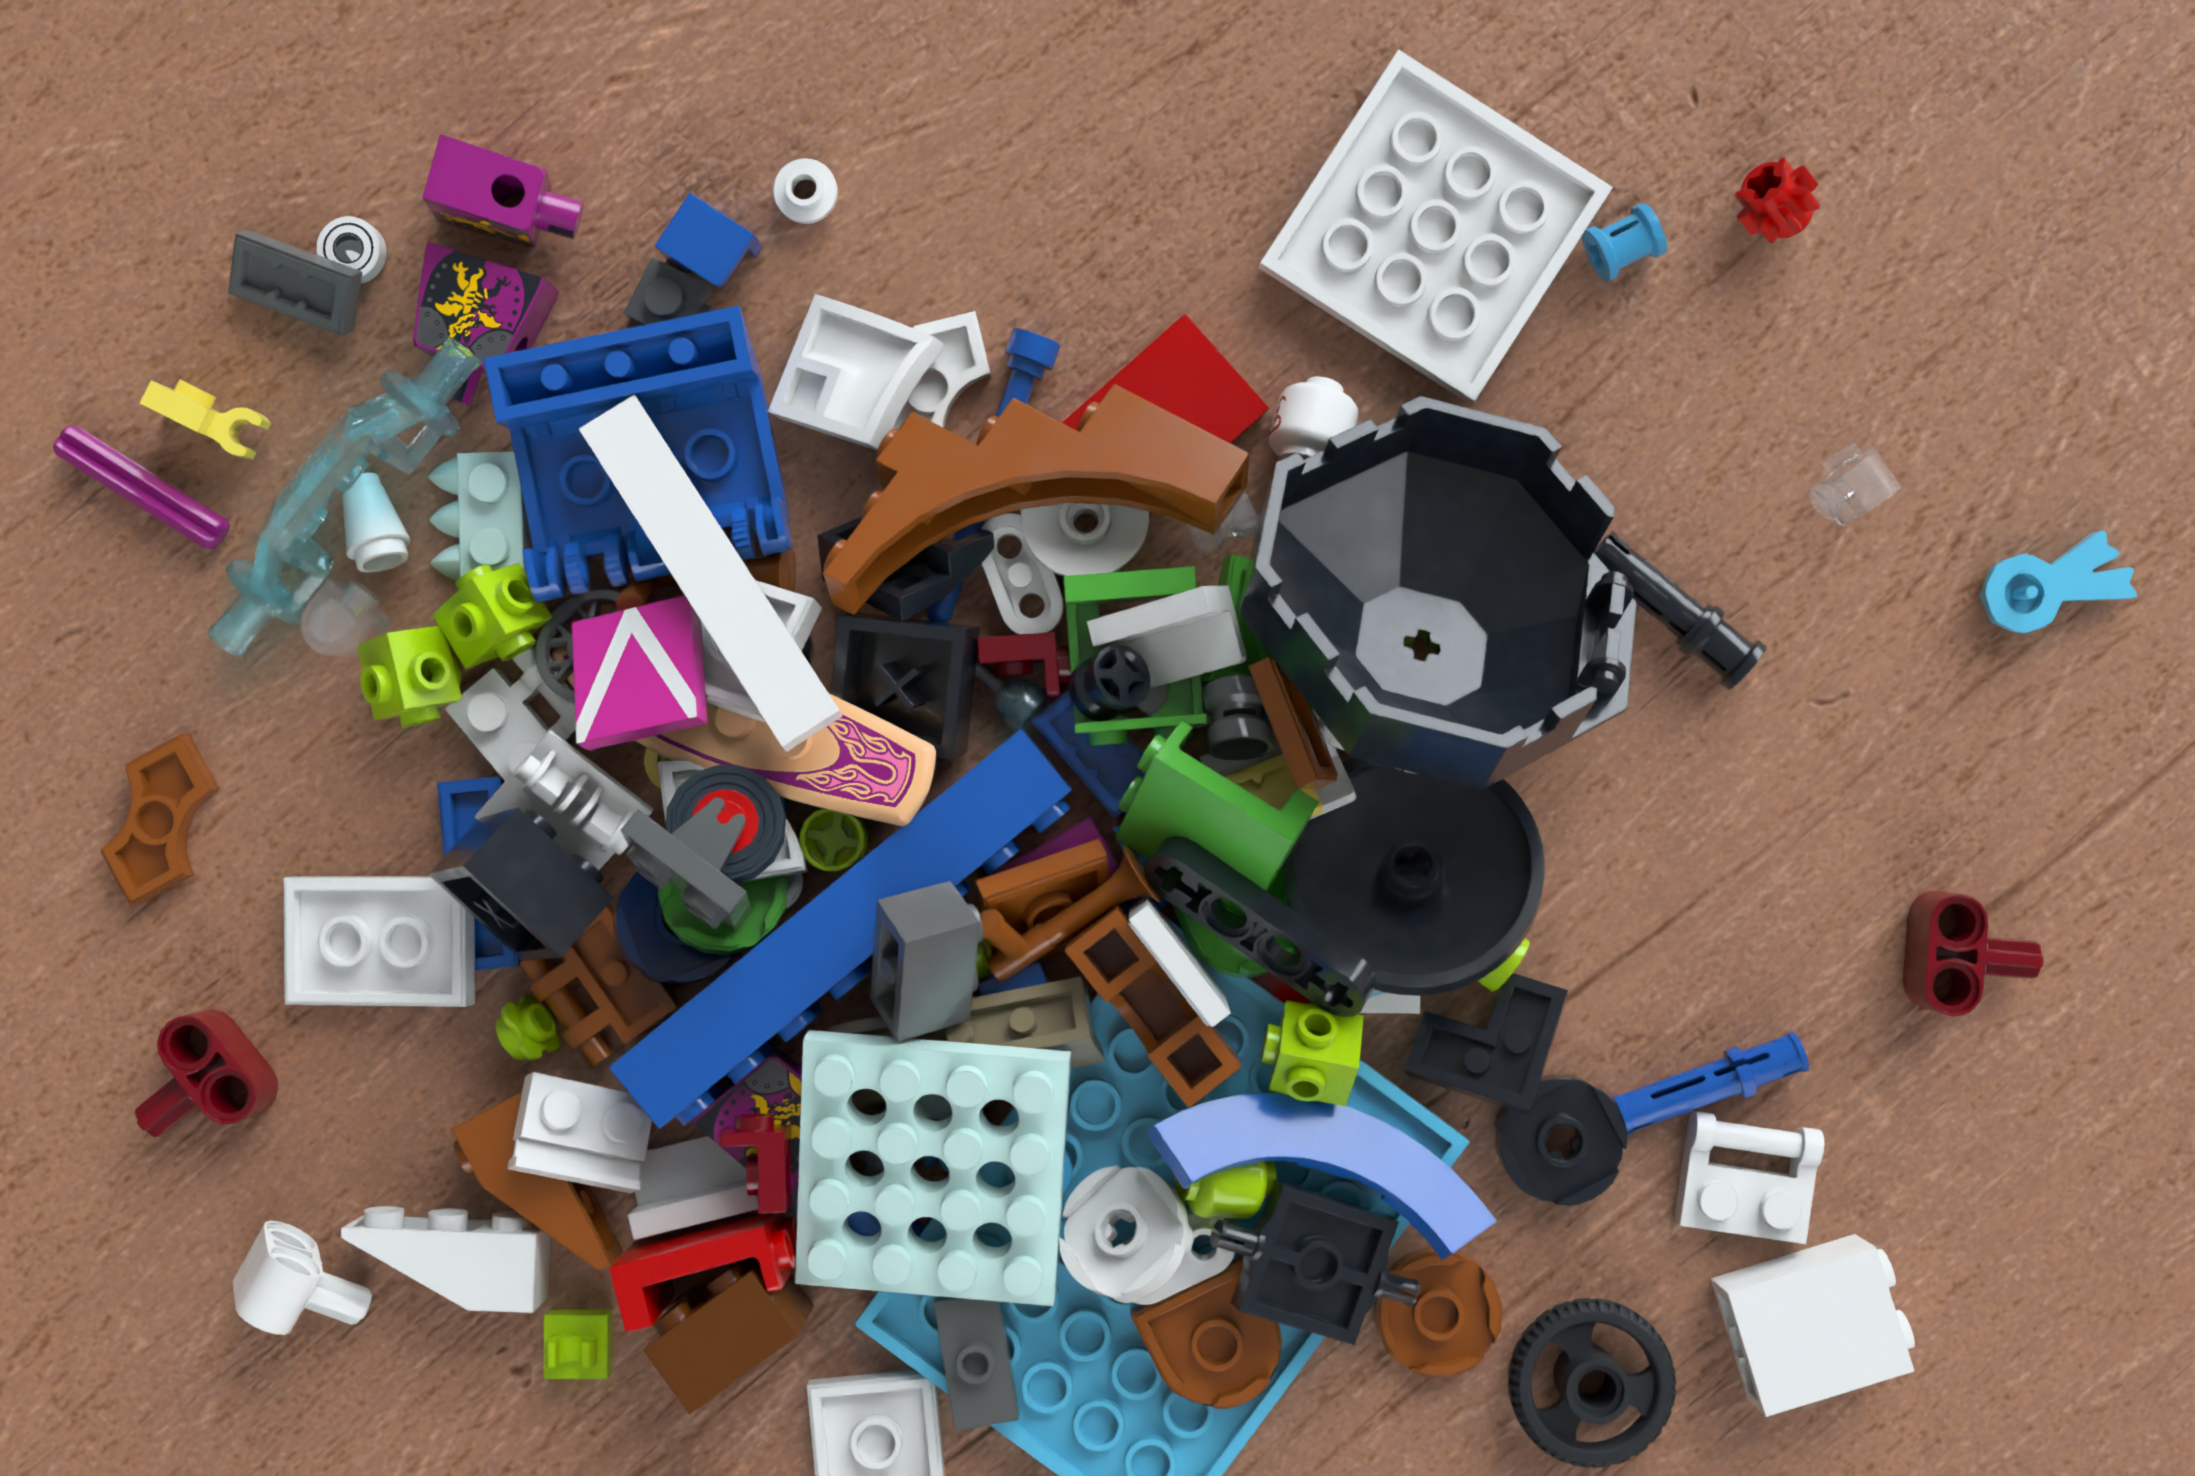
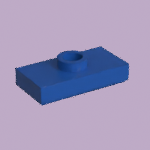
M1068 690L1032 720V723L1108 812L1116 818L1123 812L1118 809V805L1136 776L1144 779L1146 773L1137 768L1143 753L1129 737L1128 743L1089 746V733L1075 734L1074 705Z

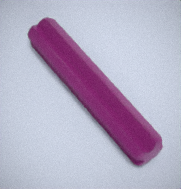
M69 425L61 431L60 436L54 442L53 451L57 456L201 547L208 549L217 548L229 532L230 524L228 520L84 429Z

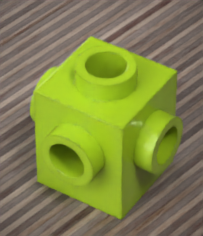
M519 563L495 571L491 569L489 564L467 572L455 582L458 591L432 614L465 669L500 657L502 661H507L524 653L536 643L532 634L552 618L543 601H535L530 590L528 577Z
M439 626L389 632L357 645L362 667L360 675L361 691L366 701L371 705L374 721L399 717L402 727L425 724L441 719L439 708L462 700L459 687L461 683L460 667L455 657L452 656L450 644Z
M1286 1000L1279 1026L1268 1024L1263 1040L1260 1062L1272 1065L1268 1091L1290 1095L1300 1101H1320L1346 1107L1359 1070L1364 1016L1358 1014L1351 1017L1336 1016L1323 1010L1316 1004H1303Z

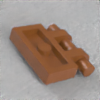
M611 903L606 906L563 955L566 961L555 969L548 959L521 961L519 963L533 983L528 988L539 1004L544 1001L547 1003L566 1030L561 1036L572 1051L578 1047L592 1068L613 1054L599 1034L604 1028L611 1024L620 1039L626 1044L681 1006V1003L667 983L649 981L625 959L615 938L613 927L615 909ZM576 978L581 981L599 1007L588 1016L566 987Z

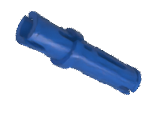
M1792 1031L1786 1033L1785 1036L1743 1051L1735 1046L1724 1050V1058L1680 1074L1669 1076L1666 1079L1627 1093L1616 1094L1612 1096V1101L1621 1112L1628 1136L1639 1129L1689 1113L1695 1109L1737 1094L1745 1099L1757 1094L1756 1087L1798 1072L1809 1071L1808 1058L1801 1041L1795 1032Z

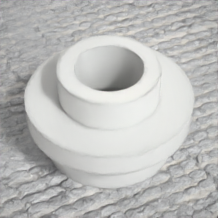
M803 158L788 163L779 171L774 182L773 192L776 204L787 218L797 223L811 224L824 219L831 213L837 201L838 187L832 172L817 160ZM802 180L813 181L816 184L814 195L804 200L795 197L794 188L798 182Z

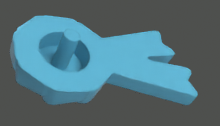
M2104 530L2090 533L2051 564L2028 554L2017 555L1998 562V564L1988 569L1982 589L1979 592V598L1992 624L2010 632L2028 633L2050 624L2054 620L2062 601L2127 600L2136 597L2137 593L2129 583L2133 576L2134 568L2124 567L2096 573L2092 572L2093 569L2117 558L2120 554L2117 549L2107 545V534Z

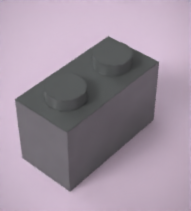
M951 881L877 900L870 999L897 1042L970 1021L972 993L978 988V974L975 964L977 945L983 939V924L976 907L964 901Z

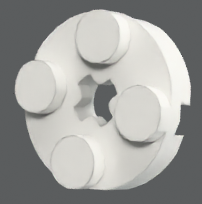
M1118 1166L1105 1167L1086 1177L1074 1189L1066 1201L1062 1214L1063 1217L1067 1218L1064 1227V1239L1059 1237L1062 1260L1073 1278L1096 1294L1113 1298L1122 1303L1134 1302L1140 1297H1145L1161 1288L1177 1271L1183 1257L1191 1250L1194 1241L1192 1228L1188 1224L1185 1204L1176 1189L1153 1171L1136 1166L1137 1168L1129 1167L1123 1169ZM1122 1218L1129 1223L1136 1220L1137 1228L1134 1231L1135 1236L1128 1245L1121 1243L1114 1248L1111 1242L1118 1235L1114 1227L1117 1220Z

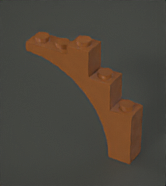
M1113 384L1100 404L1094 401L1087 407L1079 421L1077 431L1012 398L999 417L993 415L986 421L979 433L976 445L912 411L899 430H890L878 447L876 464L883 490L879 489L870 496L862 511L860 524L848 540L842 539L838 541L826 558L823 575L831 601L834 605L854 615L887 577L926 547L971 524L1019 509L1064 503L1121 505L1167 515L1215 535L1247 487L1249 453L1116 384Z

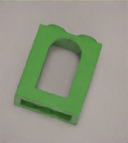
M1195 566L1064 576L1071 674L1076 666L1102 650L1101 646L1093 647L1087 621L1099 618L1098 604L1159 600L1195 589ZM1201 675L1168 684L1167 699L1162 708L1147 718L1129 719L1119 714L1109 721L1098 722L1088 719L1074 705L1075 734L1089 733V746L1128 743L1127 730L1153 729L1154 737L1158 734L1167 740L1181 721L1191 727L1193 725L1206 724V714L1203 712ZM1191 731V733H1190V735H1189L1188 738H1193V732H1192V731Z

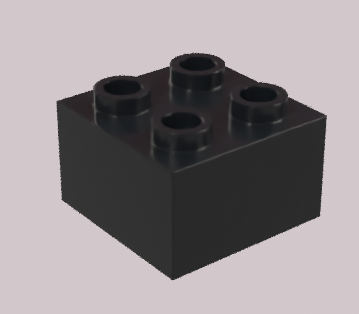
M856 612L854 615L851 613L838 615L830 694L932 744L936 750V758L954 760L967 753L980 627L911 618L901 622L892 616Z
M519 807L480 818L428 873L432 879L521 961L562 957L614 899L600 885L604 878L595 866L579 855L570 857L553 841L557 836L556 831L543 817L529 809L523 812Z

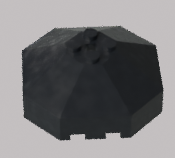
M1420 396L1401 405L1396 418L1376 426L1370 419L1330 437L1324 451L1305 460L1299 453H1295L1276 462L1258 514L1239 614L1350 757L1484 790L1626 711L1637 602L1633 599V587L1627 582V577L1620 572H1610L1594 554L1596 547L1614 518L1615 507L1587 475L1575 481L1556 459L1562 446L1546 428ZM1415 637H1422L1427 639V648L1436 651L1437 654H1428L1425 661H1419L1414 659L1413 649L1404 646V643L1412 644Z

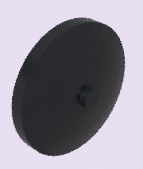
M1351 758L1343 762V767L1354 788L1356 799L1307 822L1282 866L1284 891L1288 907L1370 964L1376 975L1377 983L1374 990L1411 996L1439 994L1467 986L1497 969L1516 951L1528 934L1540 905L1545 877V859L1539 830L1522 798L1504 779L1484 790L1421 774L1404 772V770L1358 758Z

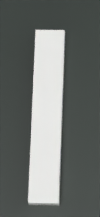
M635 394L579 428L786 752L841 718L843 716Z

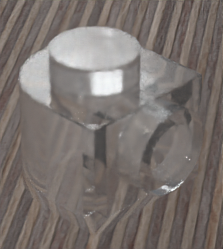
M1853 442L1821 464L1827 475L1809 486L1807 494L1815 510L1827 520L1832 519L1836 527L1839 528L1861 518L1898 492L1902 485L1873 445L1861 452L1855 442Z
M352 578L347 584L327 579L303 611L301 632L306 643L316 652L326 656L350 659L359 657L358 645L385 634L393 624V621L378 610L383 603L382 599L362 583Z

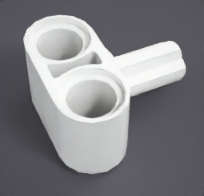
M267 1221L264 1223L233 1279L235 1307L238 1315L252 1326L277 1335L290 1333L304 1308L351 1325L357 1324L365 1317L372 1298V1292L368 1288L323 1272L316 1241L298 1228L279 1221Z

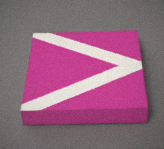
M685 595L572 622L576 744L586 750H593L707 724L701 619Z

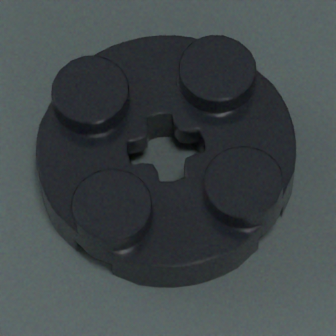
M1575 1075L1542 1076L1530 1116L1502 1107L1495 1120L1497 1130L1496 1150L1500 1163L1509 1178L1523 1192L1534 1198L1566 1206L1585 1203L1606 1191L1613 1184L1620 1171L1617 1167L1622 1160L1623 1148L1626 1150L1627 1130L1621 1112L1605 1092ZM1556 1124H1559L1564 1129L1571 1127L1576 1129L1577 1135L1569 1141L1572 1151L1568 1155L1562 1156L1557 1149L1547 1151L1545 1148V1141L1550 1137L1549 1129Z

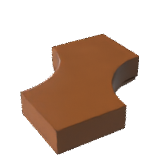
M180 734L125 764L132 793L130 811L119 834L101 848L100 852L130 907L141 905L195 875L187 852L189 828L199 807L220 788L190 734Z

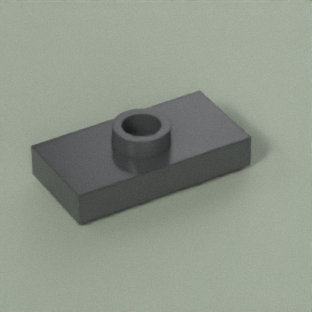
M249 229L235 233L228 294L340 336L354 331L362 271Z
M935 1297L933 1303L955 1430L1019 1420L1020 1410L1002 1303L987 1300Z

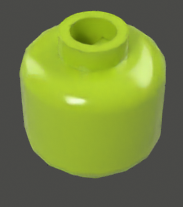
M1261 1161L1256 1165H1247L1216 1173L1203 1178L1183 1189L1175 1177L1176 1191L1180 1195L1181 1200L1187 1201L1188 1206L1196 1216L1204 1218L1248 1219L1252 1218L1260 1210L1264 1198L1269 1197L1272 1185L1276 1179V1167L1274 1161Z

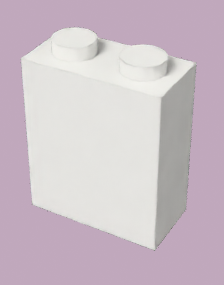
M1856 1234L1710 1278L1747 1399L1765 1417L1914 1372L1908 1349L1915 1347L1913 1332L1903 1312L1895 1310L1889 1290L1890 1287L1896 1285L1892 1265L1882 1249H1877L1874 1245Z

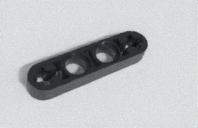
M1180 836L1167 837L1161 842L1147 861L1144 870L1146 880L1161 897L1323 1010L1341 1017L1355 1016L1362 1011L1377 983L1372 967L1362 957L1198 843ZM1204 885L1207 888H1209V890L1206 891L1203 888H1201V886ZM1220 898H1226L1237 903L1244 910L1246 916L1242 917L1230 912L1222 905ZM1274 936L1284 937L1293 942L1299 948L1301 954H1292L1283 949L1276 942ZM1313 961L1319 965L1318 968L1312 965Z

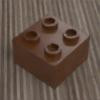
M751 1257L722 1265L716 1270L718 1274L705 1285L707 1287L706 1291L702 1293L697 1285L692 1286L670 1302L665 1309L666 1312L655 1321L653 1327L657 1333L643 1351L689 1415L799 1336L814 1304L801 1286L795 1284V1278L792 1274H790L781 1290L768 1293L757 1258Z

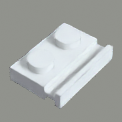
M532 1072L525 1076L513 1136L515 1145L507 1169L626 1193L639 1191L641 1181L638 1180L641 1163L645 1162L652 1120L630 1093Z

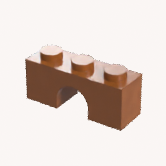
M1117 905L1067 942L1064 951L1105 1003L1109 1001L1122 1015L1146 1048L1147 1056L1187 1107L1190 1108L1241 1068L1239 1055L1216 1026L1205 1025L1128 925L1129 916L1120 905Z

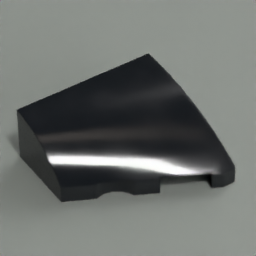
M861 517L817 535L822 581L826 582L823 572L829 552L838 541L842 539L848 540L860 524ZM977 528L972 535L961 540L944 538L926 547L887 577L865 603L901 622L917 615L953 591L977 569L995 548L994 533L986 529Z

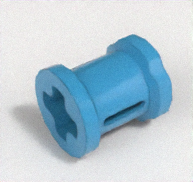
M1639 203L1631 207L1629 216L1601 230L1596 226H1592L1582 234L1583 246L1590 264L1596 274L1605 282L1617 278L1619 269L1647 255L1657 258L1667 252V240L1660 221L1646 203Z

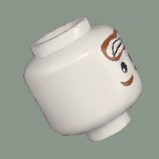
M1311 377L1306 382L1290 385L1285 388L1278 398L1269 430V445L1278 456L1279 461L1295 453H1299L1305 460L1324 451L1330 437L1357 426L1358 407L1351 397L1343 393V387L1338 382L1326 377Z

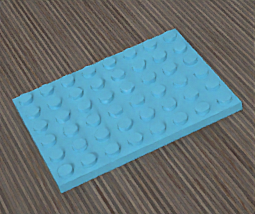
M1165 916L1225 994L1231 1014L1215 1026L1239 1055L1241 1063L1240 1069L1193 1106L1241 1094L1275 1093L1268 1091L1272 1065L1261 1063L1260 1060L1266 1027L1268 1024L1279 1026L1285 1003L1251 978L1229 976L1208 966L1191 949L1181 927ZM1098 993L1091 1000L1090 1009L1094 1035L1103 1047L1105 1061L1070 1068L1065 1150L1071 1159L1072 1176L1067 1189L1062 1194L1060 1238L1064 1239V1227L1067 1218L1062 1216L1066 1201L1074 1189L1086 1177L1097 1170L1111 1166H1118L1121 1169L1137 1168L1136 1166L1153 1171L1176 1189L1175 1175L1146 1132L1157 1123L1182 1110L1188 1109L1187 1105L1147 1056L1146 1048L1116 1008L1109 1001L1105 1003ZM1360 1059L1359 1070L1346 1106L1365 1112L1399 1129L1425 1146L1451 1168L1470 1143L1468 1138ZM1014 1106L999 1126H1008L1017 1121L1019 1116ZM993 1161L980 1167L979 1173L987 1184L994 1187H1004L1010 1184L1007 1177L1006 1164ZM1274 1161L1277 1180L1388 1214L1399 1223L1389 1250L1409 1225L1408 1220L1381 1200V1193L1350 1176L1343 1179L1321 1170L1297 1166L1294 1162ZM1268 1197L1264 1198L1260 1210L1252 1218L1227 1219L1231 1224L1252 1230L1262 1216ZM1183 1200L1186 1210H1189L1190 1207L1187 1201ZM931 1218L923 1228L920 1238L933 1242L944 1238L947 1234L942 1223ZM1122 1218L1117 1220L1114 1227L1118 1235L1111 1242L1113 1247L1115 1248L1126 1239L1135 1235L1134 1231L1137 1228L1136 1220L1131 1223ZM985 1223L976 1229L978 1238L984 1244L991 1247L1004 1246L1012 1239L1009 1231L998 1223ZM1209 1235L1197 1236L1192 1245V1249L1198 1254H1208L1215 1247L1211 1246V1236ZM1059 1246L1057 1290L1054 1306L1001 1302L1020 1416L1017 1421L992 1424L990 1426L1058 1476H1222L1325 1336L1279 1323L1282 1336L1279 1362L1270 1378L1269 1384L1258 1396L1245 1404L1228 1409H1215L1213 1406L1195 1403L1175 1394L1160 1376L1130 1316V1309L1140 1304L1133 1302L1122 1303L1113 1298L1096 1294L1081 1285L1067 1270L1062 1260ZM1235 1253L1233 1259L1242 1254ZM877 1291L858 1316L854 1325L949 1395L933 1303L935 1297L939 1296Z

